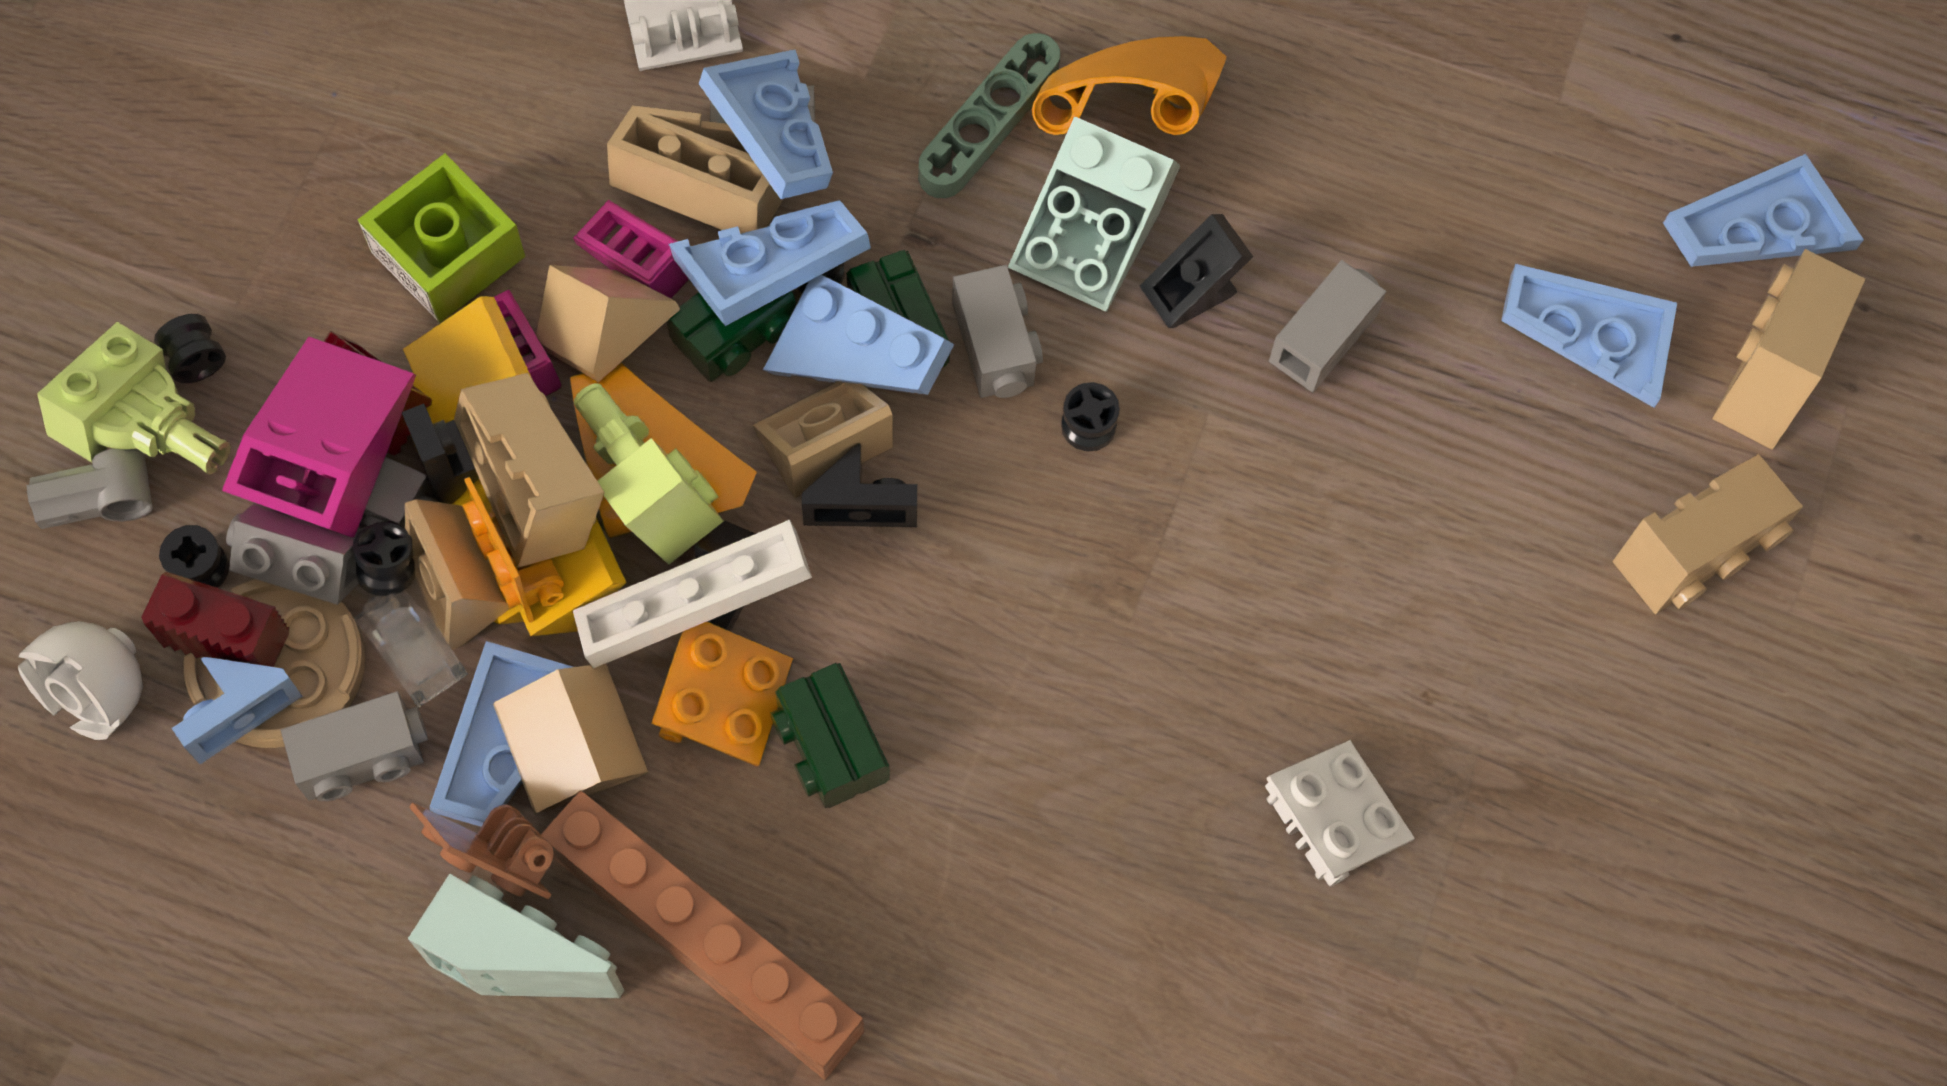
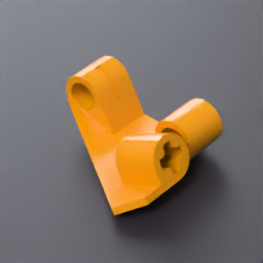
M1186 36L1156 37L1109 47L1080 58L1048 76L1033 102V119L1038 127L1046 133L1053 135L1065 134L1068 132L1074 116L1080 118L1095 84L1132 83L1155 88L1153 94L1156 96L1152 103L1151 115L1152 120L1160 130L1171 135L1185 134L1193 129L1202 115L1220 77L1227 56L1206 38ZM1058 95L1064 97L1069 101L1072 108L1064 110L1056 107L1051 102L1049 96ZM1169 102H1172L1184 109L1175 108Z
M623 363L617 365L599 382L583 373L570 377L573 402L576 395L588 385L598 383L605 388L626 416H638L649 429V435L643 439L644 443L652 438L667 454L676 448L692 468L702 474L719 496L711 503L717 513L743 506L757 471L682 414ZM575 407L587 466L598 481L613 469L616 464H608L595 451L594 445L596 444L597 436ZM603 496L599 511L608 536L613 538L631 533L632 531L624 525Z

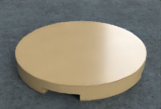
M258 579L242 583L231 589L235 594L275 606L276 610L279 611L278 614L282 615L281 618L284 619V623H287V627H290L274 667L283 668L303 696L236 740V742L260 748L285 747L280 729L348 708L359 691L365 670V646L361 631L351 612L342 602L337 605ZM190 653L184 655V678L193 704L196 705L209 699L215 700L223 695V691L201 661L203 657L196 659Z

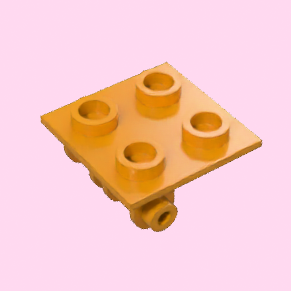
M468 477L464 481L471 501L462 504V507L472 527L471 532L484 559L489 560L496 575L495 580L509 609L520 605L528 622L531 623L534 621L530 606L539 601L542 606H551L559 602L564 596L561 591L564 581L559 576L551 559L517 567L495 513L488 514L470 477Z
M704 622L681 633L651 724L661 727L659 736L667 741L680 743L682 738L686 737L752 765L759 766L773 724L770 712L778 708L775 691L785 685L793 658L709 622Z

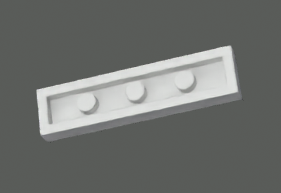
M788 520L573 610L584 656L591 666L596 668L808 580L812 576L797 531L791 521Z

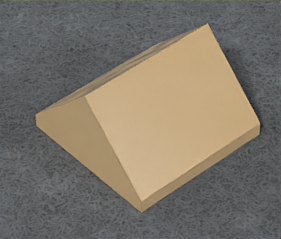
M549 265L536 336L547 353L599 382L675 315L680 308L676 301L616 270Z
M837 382L753 425L757 436L794 498L801 495L856 444H861L862 463L893 448V414L885 401L862 384Z
M415 499L405 503V530H407L413 542L415 580L450 652L471 640L495 621L496 618L509 610V607L495 580L496 575L489 560L484 559L471 532L472 527L461 505Z
M607 664L596 668L587 665L557 669L493 703L535 815L569 803L580 790L589 796L648 773Z

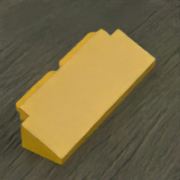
M480 296L403 348L413 371L412 373L416 374L413 385L432 399V405L426 408L432 423L443 419L445 423L454 420L461 389L525 373L530 375L494 297ZM478 479L473 485L488 514L494 511L482 483ZM468 489L453 503L454 505L462 506V504L471 501ZM597 518L583 550L551 558L559 576L564 581V586L561 588L564 595L563 598L551 606H542L540 601L531 605L530 609L534 621L531 623L528 622L520 605L507 610L496 618L495 623L524 622L530 636L577 632L578 629L573 610L618 592L627 583Z

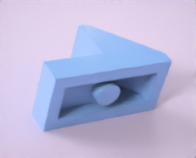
M203 657L201 661L224 694L215 700H205L193 706L184 715L183 721L174 726L172 730L184 748L199 764H202L303 696L283 668Z

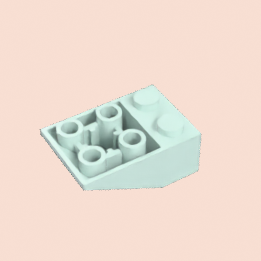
M1074 116L1008 268L1107 312L1162 209L1180 169V165L1171 158Z
M449 874L408 937V940L431 967L480 995L620 998L624 992V988L615 973L617 966L608 960L611 954L605 948L581 935H578L574 943L567 940L563 935L554 930L557 923L550 917L528 905H525L519 913L501 900L504 894L498 888L474 875L466 883Z

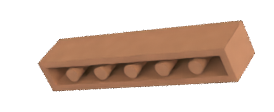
M580 790L541 834L551 844L554 852L553 858L824 1080L829 1077L864 1034V1021L859 1014L583 791Z

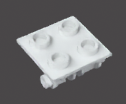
M624 0L639 71L743 52L738 30L737 12L731 0Z
M1350 740L1266 778L1269 783L1265 787L1270 794L1266 799L1269 805L1274 806L1285 824L1292 822L1286 828L1289 835L1298 831L1301 832L1303 837L1296 842V847L1298 850L1310 846L1311 849L1305 856L1316 871V878L1318 880L1325 879L1329 887L1346 879L1350 875L1349 871L1415 839Z

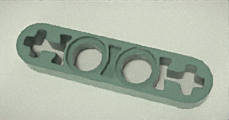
M1041 33L1028 34L1019 39L924 149L919 158L918 181L921 188L928 195L935 198H949L959 193L1033 106V102L1048 76L1059 70L1060 49L1057 42ZM1039 55L1044 56L1045 64L1039 61L1036 62L1028 71L1026 80L1022 75L1027 68V57L1035 60ZM1002 87L1011 88L1019 94L1020 99L1014 105L1001 106L992 100L991 94L996 89ZM978 124L983 126L989 135L982 142L970 143L965 141L959 132L966 125ZM953 150L957 155L952 161V175L943 172L938 177L934 176L933 166L938 169L944 168L951 160Z

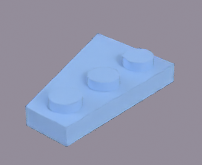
M796 49L703 68L699 81L700 87L780 199L828 187L833 171L819 125L814 123L808 109L810 95L807 85L800 83L797 73L799 59Z
M1806 154L1672 211L1663 222L1691 267L1801 256L1804 249L1815 254L1857 250L1864 240Z
M840 200L776 216L770 226L740 234L739 227L737 226L718 231V240L690 246L688 239L669 244L675 262L724 326L871 248L868 233Z
M1515 264L1510 275L1502 322L1653 408L1661 399L1677 302Z
M821 274L808 282L763 370L779 376L791 377L793 375L813 378L817 381L855 383L872 388L928 395L954 344Z
M485 642L430 804V811L481 827L494 808L506 805L523 782L493 703L557 669L572 668L573 666L492 642Z

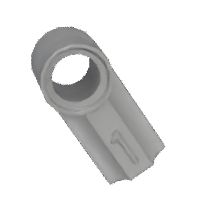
M113 448L102 451L94 456L91 465L31 477L29 485H26L29 505L35 522L41 529L96 517H102L109 521H131L148 515L153 509L145 453L138 449L124 450Z

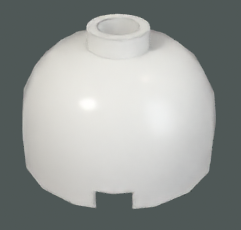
M80 621L54 626L38 636L19 655L20 658H25L18 666L19 674L30 692L52 715L57 714L62 708L70 712L81 721L69 728L94 740L107 739L124 723L139 702L143 689L140 665L134 656L136 653L135 645L129 637L116 628L106 630L99 625Z

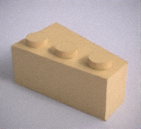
M632 105L607 143L610 186L720 230L738 226L741 234L765 228L783 199L779 198L730 127L725 123L701 121L700 113Z
M1804 249L1793 268L1783 264L1767 292L1775 296V298L1768 295L1755 316L1752 325L1759 328V330L1752 328L1738 351L1736 358L1742 360L1712 419L1773 450L1822 378L1865 282V278L1807 249Z
M528 373L461 389L454 421L517 567L583 550L592 526L596 522V515L605 492L551 410L546 396L539 391Z
M1759 454L1713 479L1709 483L1710 487L1694 497L1691 493H1688L1679 498L1674 503L1677 509L1662 519L1655 512L1645 517L1612 561L1655 615L1672 603H1674L1678 610L1686 607L1707 590L1703 585L1705 581L1716 574L1722 580L1729 578L1751 560L1747 556L1748 552L1759 545L1765 551H1769L1794 531L1789 523L1803 506Z

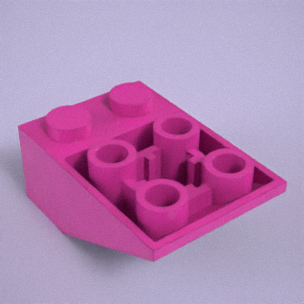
M308 337L244 433L222 491L354 538L416 374Z

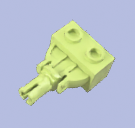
M116 322L37 393L47 435L91 463L95 455L105 451L107 448L124 450L137 448L150 457H155L158 452L163 455L174 452L194 463L207 474H213L218 470L217 464L222 466L230 454L231 446L229 442L220 439L192 422L195 417L194 403L178 394L176 385L166 370L163 349L119 322Z
M598 383L588 385L576 395L574 399L575 407L597 436L596 444L594 445L595 451L608 464H616L613 469L598 480V483L605 492L604 497L624 525L666 563L671 564L724 522L711 505L719 496L698 470H694L676 448L667 454L652 438L644 443L643 439L649 435L648 427L638 416H626L602 385Z

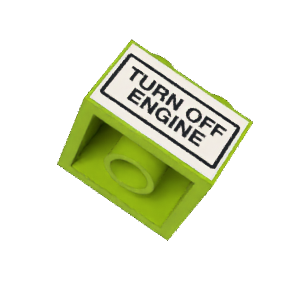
M446 153L357 219L371 253L439 323L443 322L526 257L517 225Z

